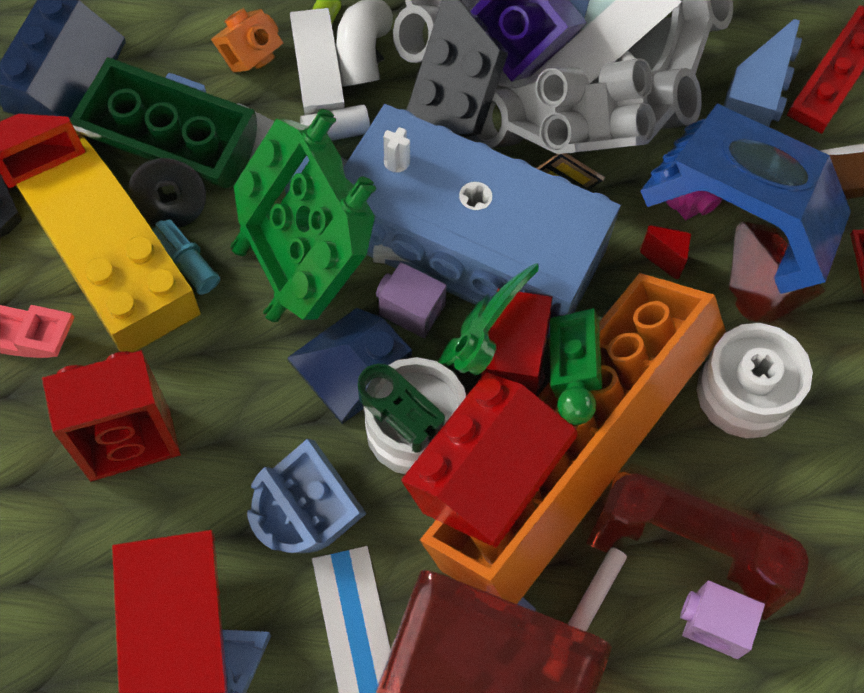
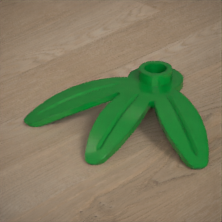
M538 263L529 266L513 277L493 298L488 293L473 308L462 324L460 338L451 339L445 347L438 361L445 367L454 364L458 371L462 373L469 371L474 375L480 374L487 368L496 351V344L489 339L488 331L516 294L538 272Z

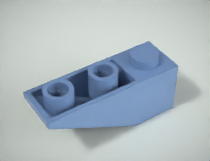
M792 20L737 67L726 94L724 107L768 127L772 120H780L787 98L780 96L781 91H787L794 73V68L789 67L788 64L789 61H795L802 42L801 38L796 37L799 20Z

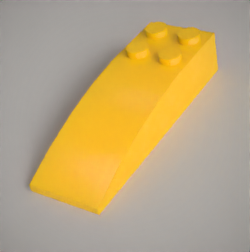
M80 134L78 137L86 153L16 184V187L119 351L136 352L198 317L201 313L192 288L147 221L86 138Z

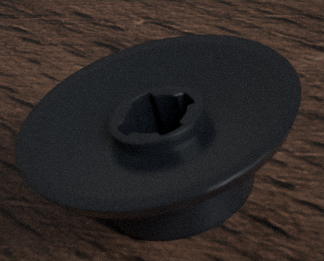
M159 158L148 161L134 172L129 183V197L144 219L154 226L160 220L166 221L168 219L177 228L186 226L201 214L205 206L206 190L201 177L193 168L179 160ZM174 186V193H169L168 195L163 193L162 187Z

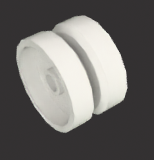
M763 323L741 324L722 336L700 371L696 388L700 407L713 424L728 434L742 438L765 437L780 429L810 391L813 371L808 354L796 338L782 329Z
M415 357L397 360L389 365L444 414L445 423L466 398L464 386L454 372L437 361ZM375 378L369 383L367 393L374 398H384L392 392L393 385L387 379ZM364 407L368 446L379 462L394 472L406 474L426 447L421 452H413L412 443L410 444L385 419L380 422Z

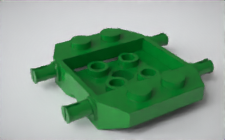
M320 109L310 126L292 120L276 118L234 185L238 222L241 227L237 237L230 244V248H233L232 252L234 254L245 256L248 249L252 247L274 290V298L263 310V314H267L265 318L271 322H278L287 309L302 320L318 319L368 252L375 215L367 200L375 192L376 186L373 185L374 182L364 176L359 177L355 185L345 177L341 156L327 134L336 122L334 114L327 109ZM307 156L309 158V162L307 163L305 168L302 170L301 173H297L294 175L296 170L299 168V166ZM291 179L290 190L280 204L274 205Z

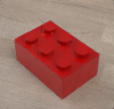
M142 350L137 352H117L107 357L104 361L86 366H66L61 368L56 374L42 377L52 431L90 482L181 456L169 406Z

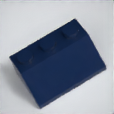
M37 0L0 61V105L3 111L14 115L64 116L70 119L106 58L109 57L117 60L126 43L125 37L79 0Z

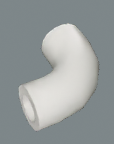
M361 0L349 7L343 14L338 26L336 53L342 86L380 80L375 49L376 38L386 35L393 23L391 9L383 0Z

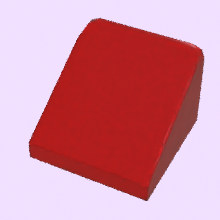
M648 225L640 247V253L668 275L679 279L687 263L691 234Z

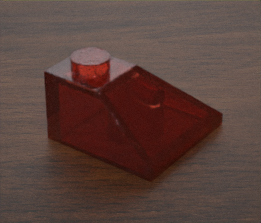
M742 221L736 227L729 289L738 299L735 301V305L745 318L755 322H773L825 292L821 284L780 294L774 276L788 247L787 242L774 227Z

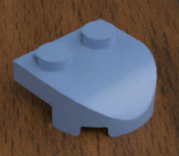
M306 439L274 468L264 467L257 474L251 484V488L254 489L252 509L247 511L249 524L256 537L267 547L287 553L319 551L333 543L367 514L316 441Z

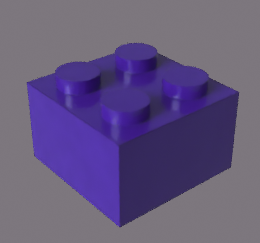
M480 0L470 11L483 21L487 26L490 36L497 38L508 51L502 71L511 82L531 77L587 24L570 0Z

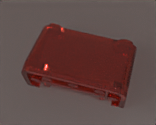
M624 465L610 482L586 544L608 553L612 545L621 538L629 537L638 541L645 524L649 522L734 558L727 580L734 583L737 582L743 589L745 596L765 604L761 616L763 620L768 619L801 594L808 572V555L801 543L777 521L642 465Z
M422 570L412 590L375 693H597L612 651V646L607 641L591 633L445 575Z

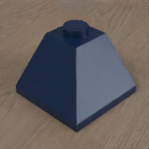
M356 308L291 354L287 359L341 424H343L364 408L358 395V378L360 373L366 367L373 364L390 365L397 360L412 358V350L383 318Z

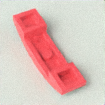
M0 305V353L33 358L57 357L75 317L72 313L30 305L28 311Z

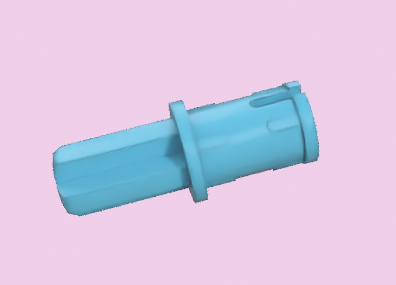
M160 220L157 222L153 232L177 268L194 286L196 292L199 295H203L213 290L218 285L220 277L200 255V247L196 243H190L171 220Z

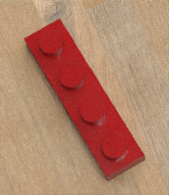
M859 5L787 114L788 117L820 134H823L864 71L863 6Z

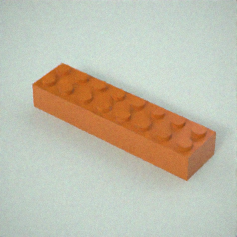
M643 273L637 275L599 322L602 389L590 391L596 400L594 416L585 424L572 425L576 428L578 436L497 548L436 520L420 541L443 573L512 612L725 334L726 330L714 294ZM549 382L538 398L559 414L557 408L559 398L555 397Z

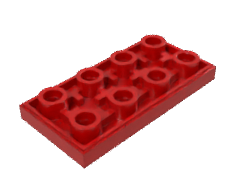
M206 530L112 545L119 693H228L215 536L213 531Z

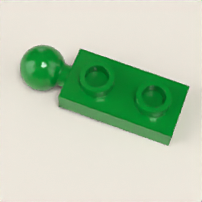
M594 308L550 318V386L555 397L559 398L557 402L559 415L572 425L585 424L592 419L596 411V400L590 391L602 389L599 319Z

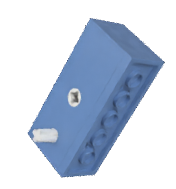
M387 104L383 105L343 167L345 177L353 185L357 183L359 177L364 176L374 182L373 185L376 186L375 192L367 200L375 215L367 252L368 256L373 258L374 245L383 244V246L391 248L396 255L406 260L385 259V264L397 268L400 262L446 284L447 292L475 305L488 293L493 298L498 288L501 289L521 271L538 263V272L519 292L553 296L551 318L575 313L607 250L621 206L603 194L587 191L571 184L561 176H552L531 167L524 160L510 158L492 150L484 143L473 142L453 133L447 127L436 126L417 118L407 110L396 109ZM550 325L547 338H550Z

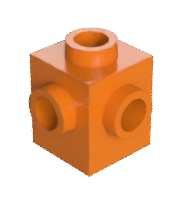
M244 8L238 10L224 21L227 27L211 39L233 73L249 71L253 67L256 69L262 68L275 58L273 51L283 44V41L277 34L278 27L276 23L262 9L246 12Z

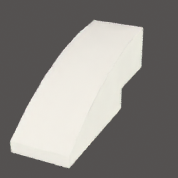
M329 9L290 12L304 115L318 113L320 109L331 111L344 108L341 77Z

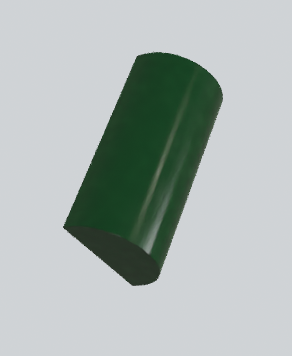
M109 57L104 61L70 118L78 134L150 161L159 158L179 160L193 168L203 181L222 188L231 187L240 177L250 159L257 132L255 110Z

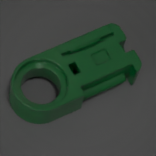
M373 364L366 367L360 373L358 378V395L362 405L380 422L385 419L410 444L412 443L413 452H421L444 426V414L389 365ZM375 378H384L391 382L393 390L384 398H374L367 393V384Z

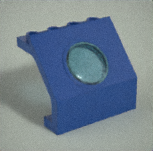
M717 103L706 119L696 121L684 129L685 133L674 142L675 146L663 156L664 161L651 172V178L641 189L647 207L695 191L710 192L776 225L786 234L789 245L774 276L780 294L825 283L851 213L830 156Z

